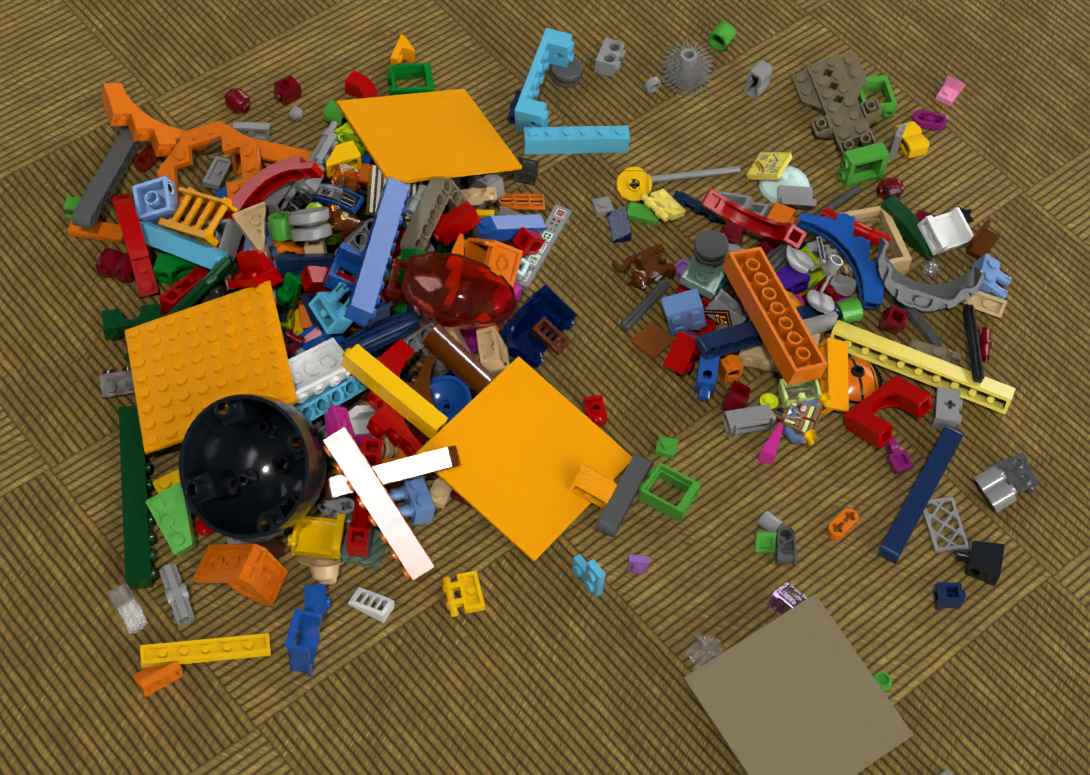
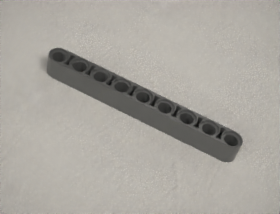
M124 126L74 210L72 216L73 225L90 229L94 227L141 145L142 141L132 140L128 126Z

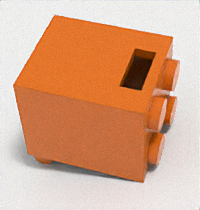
M467 238L461 275L480 282L486 280L491 285L513 287L523 251L496 240Z

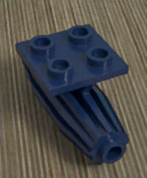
M385 301L378 303L377 307H374L377 309L376 315L373 320L370 319L366 326L355 321L352 323H355L361 329L343 340L340 347L345 352L349 347L352 349L356 344H359L368 353H374L396 343L400 338L403 339L420 327L418 318L411 310L389 316V309L393 302L386 304Z

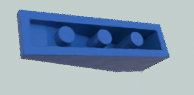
M540 214L497 215L480 218L481 223L473 228L472 235L474 238L502 242L514 239L522 226L537 232L547 230V227Z

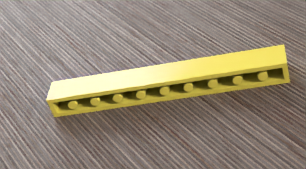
M837 320L830 335L832 339L847 342L848 353L936 388L944 387L960 390L961 398L1002 414H1006L1016 389L985 376L982 383H975L972 371Z

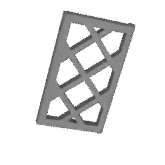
M954 497L929 499L928 504L933 505L936 509L930 514L925 508L923 515L934 552L957 551L958 548L968 550V541ZM951 502L953 511L950 512L942 507L943 503ZM938 510L949 515L945 522L935 517ZM951 518L957 521V530L947 524ZM931 520L942 525L938 532L933 530ZM944 527L955 533L950 540L940 534ZM957 535L962 538L964 545H957L953 542ZM937 537L948 544L945 547L938 548Z

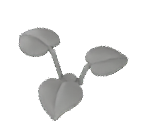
M790 245L787 246V261L796 271L806 274L809 270L814 271L823 266L822 272L827 278L820 292L810 290L806 296L807 301L813 308L827 315L834 310L835 304L833 299L829 295L823 294L828 282L840 295L850 296L854 292L857 285L856 279L837 273L843 265V260L839 256L832 254L827 261L822 260L821 263L814 266V261L808 254L792 248Z

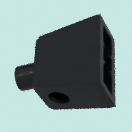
M972 541L968 551L957 549L955 560L966 563L964 570L966 575L995 586L1001 574L1005 544Z

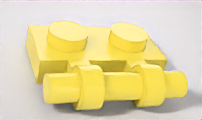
M664 189L652 192L650 196L644 194L641 197V200L645 202L644 205L648 209L651 208L655 212V216L664 222H667L669 219L672 221L685 215L686 210Z

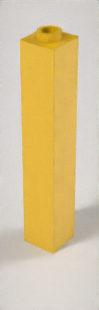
M356 344L352 349L349 347L343 353L342 357L344 358L341 366L428 438L431 439L445 426L448 418L359 344Z

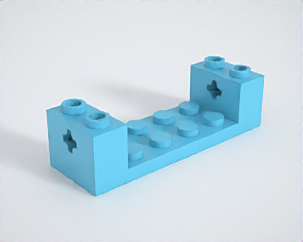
M549 28L545 29L514 110L515 130L524 132V127L549 126L547 103L534 99L539 96V86L543 84L545 79L544 72L545 70L548 71L550 64L568 68L569 62H573L575 52L572 51L575 42L572 41V34Z

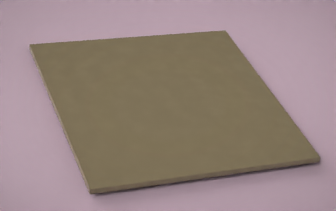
M816 594L683 678L747 775H856L913 736L911 730Z

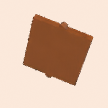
M651 322L631 340V343L640 349L641 353L644 352L654 360L673 344L675 339L665 332V329H661L654 322Z

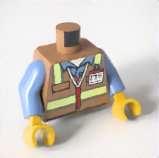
M823 393L819 398L809 401L791 402L788 411L777 407L775 411L776 419L783 421L782 433L791 443H801L805 446L814 444L813 439L818 438L814 430L822 412L821 407L822 405L825 408L831 406L829 400H832L830 394Z

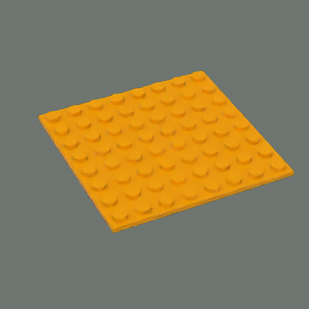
M465 89L341 100L336 103L386 180L388 177H392L403 183L430 181L433 177H465L522 169V165Z
M270 280L258 286L248 287L125 330L146 454L183 442L189 426L197 415L207 406L224 397L254 394L274 397L290 405L298 402Z
M519 356L415 454L418 455L456 445L461 465L434 473L533 562L591 504L590 501L569 491L583 465L586 467L591 466L596 469L598 474L609 476L614 480L629 465L633 458Z

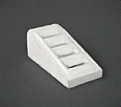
M361 587L356 590L348 602V605L382 623L386 621L394 609L393 600ZM363 595L364 597L360 603L356 602L359 596ZM370 599L369 603L367 605H364L366 600ZM376 602L377 604L374 608H372V604ZM381 605L384 606L381 611L378 610Z

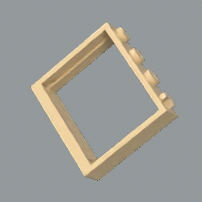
M881 206L843 212L855 217V220L860 223L877 220L883 233L891 236L889 246L895 258L889 259V261L898 272L909 270L912 258L893 218ZM838 254L837 256L843 260L841 272L845 276L855 279L853 271L844 256Z

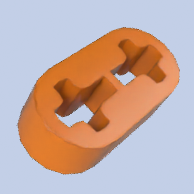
M850 508L843 510L829 524L827 529L828 537L835 541L843 539L856 526L859 519L858 513ZM846 517H847V518H849V517H852V518H853L852 520L849 519L847 522H845ZM841 527L840 532L837 531L835 533L833 531V529L836 530L837 528Z

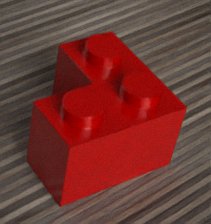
M692 330L678 331L663 365L681 375L691 373L695 367V358L700 357L701 354L694 344L700 335Z

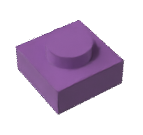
M630 554L627 571L635 574L647 573L650 557Z

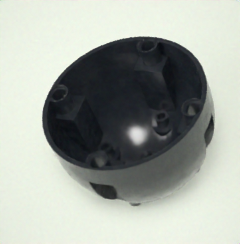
M232 395L219 399L203 409L189 426L179 455L181 487L195 515L210 529L224 536L237 539L270 536L300 521L319 498L326 477L325 451H323L322 445L318 443L315 437L317 430L312 422L301 411L287 402L264 395ZM284 459L287 463L286 468L283 466ZM282 484H284L287 490L283 497H281Z

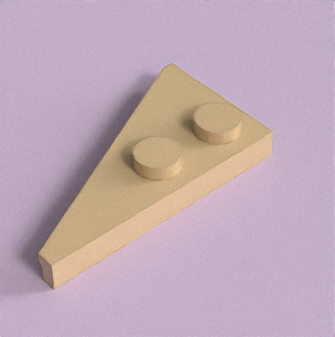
M263 201L233 213L232 218L255 250L263 251L265 254L266 203Z

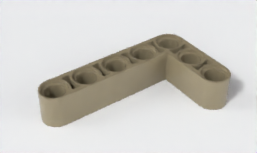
M433 177L430 180L401 239V250L419 249L424 251L443 210L449 213L465 201H468L451 178Z

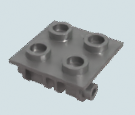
M1024 452L987 467L989 469L995 466L997 470L1001 468L1007 477L1005 479L1008 485L1012 484L1017 494L1023 491L1031 494L1035 491V486L1039 485Z

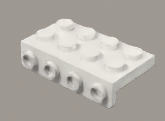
M334 338L289 359L298 399L297 403L301 404L309 397L321 394L326 388L330 386L335 387L342 380L354 377L341 366L344 351Z

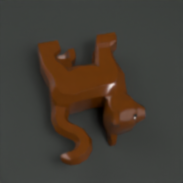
M662 244L651 246L644 251L638 252L636 255L625 258L623 265L618 264L616 261L612 262L613 268L618 272L626 271L630 268L631 263H634L639 270H631L632 279L629 281L628 286L635 285L641 289H645L648 283L657 282L663 277L673 279L676 274L674 264H666L667 260L660 258L659 252H665Z

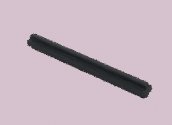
M965 304L963 311L973 381L975 383H982L984 371L974 305Z

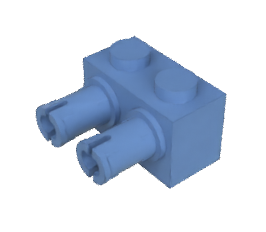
M985 254L974 262L972 269L978 267L985 273L979 290L1005 299L1008 291L997 285L996 282L1000 283L1003 287H1007L1012 278L1000 271L1001 262Z
M423 476L403 480L401 488L391 490L390 496L394 502L404 500L406 505L399 506L398 509L404 518H411L413 526L433 521L435 507Z

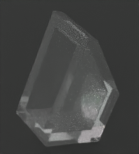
M126 582L107 592L110 605L129 635L149 626L136 597Z

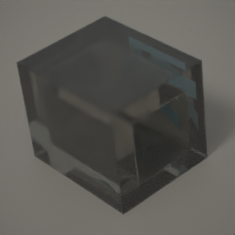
M518 157L522 169L512 171L514 182L535 186L539 161Z

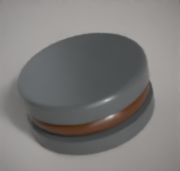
M574 57L573 62H569L568 68L551 64L550 76L552 81L560 87L569 88L576 86L582 77L581 62Z
M716 230L701 232L695 240V257L705 265L712 266L722 263L727 257L728 239L723 233Z

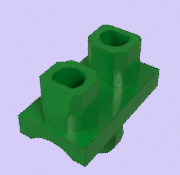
M288 272L285 274L282 287L277 290L276 295L282 303L286 302L294 309L297 306L298 299L302 296L301 288L303 284L300 277L301 274L293 275Z

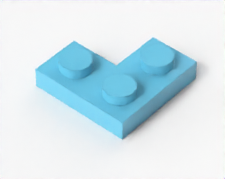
M580 554L575 556L572 563L574 575L580 577L589 593L592 592L595 597H598L603 593L605 572L594 559L586 562Z

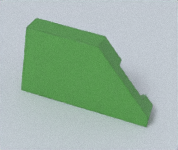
M630 201L626 219L658 226L659 220L650 209L643 204Z

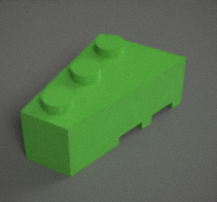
M180 482L145 501L174 555L180 557L197 547L191 521L190 506L184 496Z

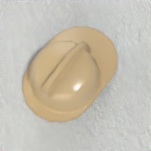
M306 556L298 559L300 564L309 566L313 580L321 584L330 585L336 583L339 567L344 564L343 561H334L315 556Z

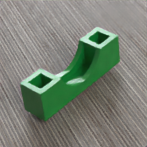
M159 253L153 273L156 282L174 284L180 278L188 275L197 266L208 271L211 269L172 254ZM225 275L216 283V285H226V283L224 282Z

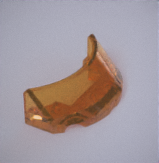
M340 163L332 175L331 184L356 193L360 170ZM326 204L330 214L328 223L331 224L333 230L340 231L363 225V221L359 220L356 214L342 211L339 206Z

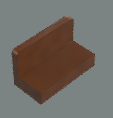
M989 219L970 240L966 250V254L976 260L988 254L1000 238L999 235L988 230L991 222Z

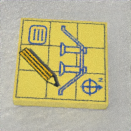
M760 152L746 174L749 180H779L791 161L792 154L790 152Z

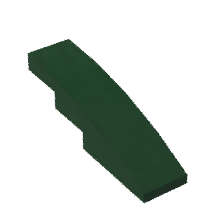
M895 195L882 202L881 208L893 218L896 227L904 234L902 239L927 261L937 256H933L917 225L920 221Z

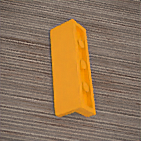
M827 338L818 344V348L828 364L819 379L822 394L829 393L832 400H829L831 403L829 408H825L822 405L821 414L827 415L833 410L849 411L848 343Z

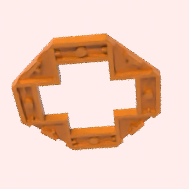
M220 120L187 130L158 169V178L166 176L176 184L178 204L180 205L185 195L179 197L177 169L193 165V148L222 140V149L226 155L240 151L243 178L226 183L227 197L232 201L244 184L262 170L259 144ZM194 200L190 201L182 218H186L195 203ZM206 206L200 207L198 213L192 221L194 225L197 223L199 217L201 216ZM214 207L207 221H212L219 209L218 207Z

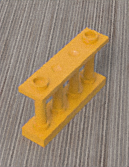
M179 187L178 190L185 197L173 217L169 218V220L161 218L158 225L216 247L219 240L214 237L213 232L226 210L236 213L238 209L226 197L218 198L197 192L191 187L187 189ZM194 200L195 203L193 204L185 220L179 223V220L185 212L190 201ZM202 204H207L197 223L191 227L190 224ZM214 207H218L219 209L207 229L202 230Z

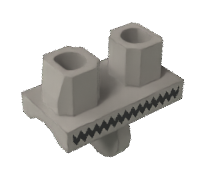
M822 236L816 237L815 241L806 243V246L809 247L813 254L817 255V259L820 262L828 260L832 254L837 255V251L831 249L830 245H825L824 250Z

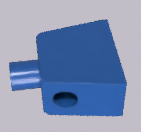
M700 354L694 392L698 393V399L701 401H708L710 395L714 393L720 356L705 359Z

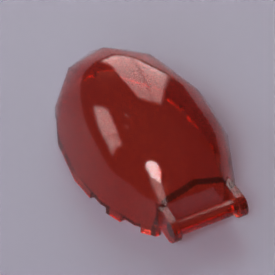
M430 251L425 254H414L409 257L408 261L398 258L392 259V270L388 286L384 290L386 296L402 300L407 308L423 319L435 324L439 323L441 326L465 330L495 326L509 318L518 305L514 293L515 289L501 274L498 276L484 263L460 254L448 252L441 254ZM402 269L405 272L399 290L395 289L399 270Z

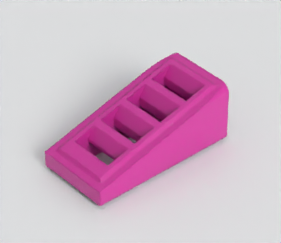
M778 424L760 450L759 462L768 465L774 463L784 427L783 424Z

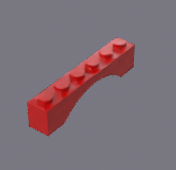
M363 437L361 451L371 467L383 464L385 452L383 439ZM356 494L354 511L348 528L346 549L348 556L368 558L373 525L368 518L370 515L368 509H362L357 501L359 495Z

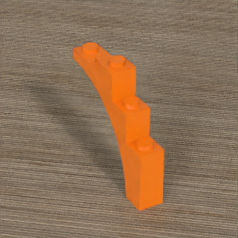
M121 83L103 84L101 98L110 126H128L133 141H151L156 157L169 156L186 130L168 126L144 113L131 101ZM207 144L193 148L192 151H204L207 148Z

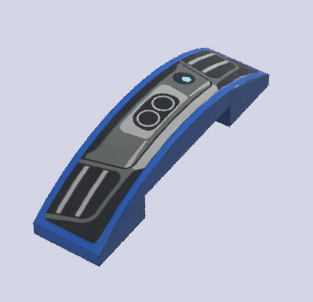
M320 183L317 191L310 194L314 198V203L318 201L339 206L342 211L354 214L357 213L365 200L363 196L353 191L327 183Z

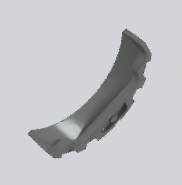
M879 237L878 269L881 279L887 290L902 304L910 308L915 307L921 311L949 309L978 292L985 273L978 267L973 268L970 272L956 280L942 284H924L908 279L891 264L886 255L889 243L883 237Z

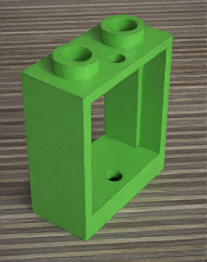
M887 75L866 77L867 83L859 93V104L866 101L864 93L883 92L886 103H879L883 113L878 118L894 117L897 102Z
M883 142L844 152L838 171V178L845 187L883 178L890 157ZM870 163V165L855 169V166Z
M659 462L656 468L653 467L650 470L647 482L643 481L638 489V492H640L639 501L680 523L699 495L701 483ZM659 478L686 492L677 507L650 493Z

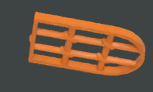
M509 193L498 199V204L508 209L545 210L544 194ZM501 200H513L512 202H501Z

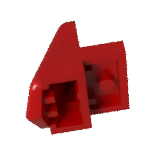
M248 250L236 254L241 272L233 275L234 278L227 281L229 289L242 287L245 289L258 286L268 280L271 281L272 286L284 280L263 251Z

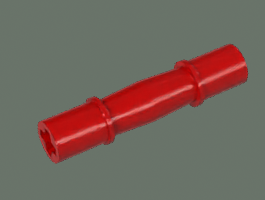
M824 207L820 217L827 216L834 219L840 213ZM854 221L853 235L871 240L870 243L879 246V237H883L888 243L890 242V235L874 227L870 228L859 221Z

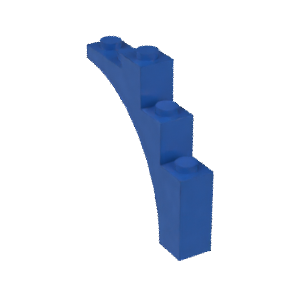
M801 213L796 220V226L822 236L844 256L855 276L862 308L877 311L882 305L884 283L879 273L878 260H868L871 240H866L860 236L853 237L855 217L849 216L846 213H840L834 219H831L827 216L818 217L813 216L811 213Z

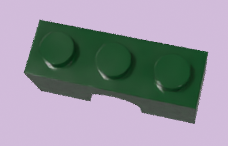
M159 303L140 306V315L135 319L124 318L121 308L101 311L105 339L117 340L126 338L125 330L161 318Z

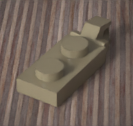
M911 339L910 348L959 366L962 354L945 347Z

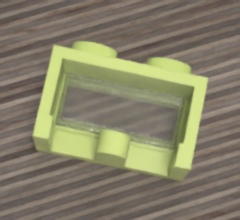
M783 378L779 380L777 387L782 409L789 408L791 402L817 399L822 394L818 379L787 386Z

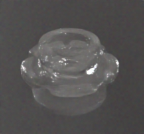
M934 259L925 261L923 273L929 275V277L935 276L939 271V265Z

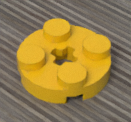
M629 167L618 176L616 189L622 200L638 203L642 201L641 197L644 194L649 195L651 192L652 180L649 174L647 175L642 168ZM635 181L636 184H639V187L633 189L629 184Z

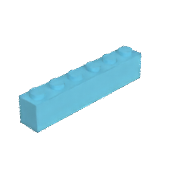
M628 126L524 127L523 133L524 155L628 153L630 142Z

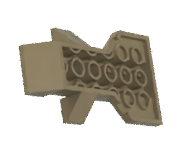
M856 52L842 57L839 54L807 65V70L791 75L802 105L817 108L818 111L825 114V116L811 121L816 136L835 139L842 156L845 151L876 144L869 126L883 112L877 97L859 104V93L865 87L867 78Z

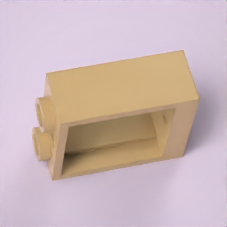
M495 326L477 330L476 335L480 363L496 378L510 365L507 346Z

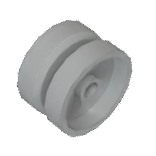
M328 207L307 208L287 214L289 224L297 226L290 231L292 241L316 240L333 234L331 224L324 222L330 218Z

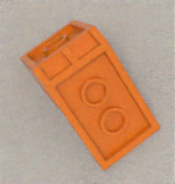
M255 543L208 545L192 579L196 583H228L237 593L265 606H273L288 571L266 548Z

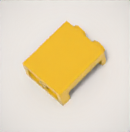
M338 513L337 519L304 516L300 521L291 526L293 534L288 536V546H291V553L293 555L331 559L341 558L346 529V514Z

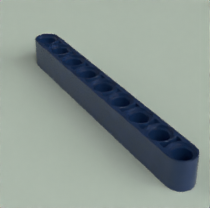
M810 304L796 308L802 320L824 314L813 308ZM835 305L832 312L835 311L838 314L837 320L842 317V312ZM748 321L702 334L695 340L694 344L705 359H712L764 344L753 322Z
M949 425L945 426L878 552L879 556L895 564L897 563L923 514V510H925L929 499L932 497L964 435L963 432Z

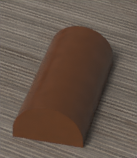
M439 323L423 340L422 344L457 378L466 384L476 396L494 380L495 376Z

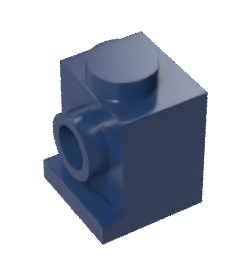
M937 582L933 590L935 610L940 608L960 609L966 600V593L962 591V584Z

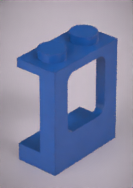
M342 242L323 286L333 291L339 282H344L349 287V291L344 296L349 298L354 283L336 274L338 269L342 268L357 275L363 252Z

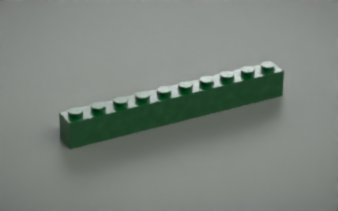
M137 405L118 407L125 581L128 590L153 588V579H156V568L152 567V561H156L155 549H151V544L155 543L154 531H150V526H154V519L145 502L152 498L148 492L152 491L151 479H148V474H151V464L147 462V457H150V453L146 454L144 451Z

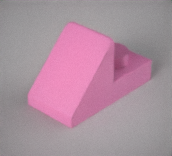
M947 76L935 100L951 106L965 87V84Z

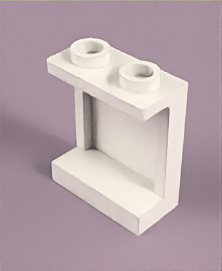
M959 207L954 208L949 213L936 217L932 215L926 216L917 224L933 256L964 246L974 236Z

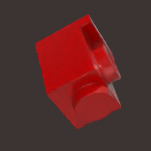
M522 226L512 241L523 252L536 255L546 240L537 231L528 230Z
M603 396L584 397L582 404L584 415L598 427L606 424L608 415L604 406Z

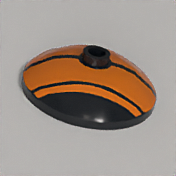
M848 356L849 402L859 404L860 401L867 398L883 385L882 376L871 362L856 356Z

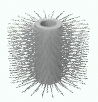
M690 45L689 49H686L685 46L683 48L680 46L682 51L675 47L679 51L678 54L676 50L669 48L675 52L673 55L672 52L668 53L674 56V58L671 59L669 56H663L669 59L662 61L668 64L662 66L668 69V71H662L668 74V76L661 77L669 79L668 81L661 82H672L670 85L674 82L676 85L671 87L672 89L679 85L681 89L684 88L686 91L689 90V92H692L690 88H695L697 84L698 87L703 88L701 85L704 82H711L706 78L712 77L707 74L712 72V70L705 66L712 67L713 65H708V63L714 60L707 59L708 62L704 64L702 60L712 56L702 58L701 56L704 54L700 53L701 51L696 52L699 48L696 50L694 48L690 49Z

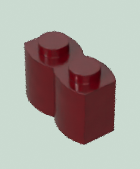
M105 248L95 264L97 273L105 278H116L120 282H132L134 273L128 253Z

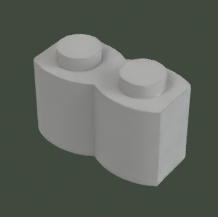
M761 60L747 74L748 83L744 88L745 95L756 100L770 86L769 77L773 72L772 65Z
M992 466L974 477V480L993 509L998 513L1017 501L1015 496L1017 491L1012 484L1008 485L1005 479L1007 477L1002 469L997 470L995 466Z

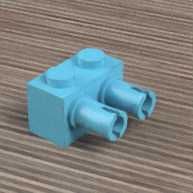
M339 282L331 292H318L308 304L327 334H343L354 322L344 317L349 298L344 304L340 300L349 291V287L344 282Z

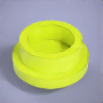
M771 393L763 394L759 400L760 405L769 404L771 411L776 409L779 403L778 398Z

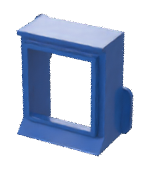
M295 609L284 645L289 653V670L308 673L310 677L312 676L313 662L321 637L322 611L314 613ZM297 631H298L297 641H296V644L294 645V641H295V638H296V635H297Z

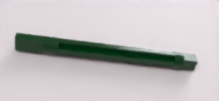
M225 256L165 316L193 307L234 266L233 263ZM127 353L123 359L130 364L129 354Z

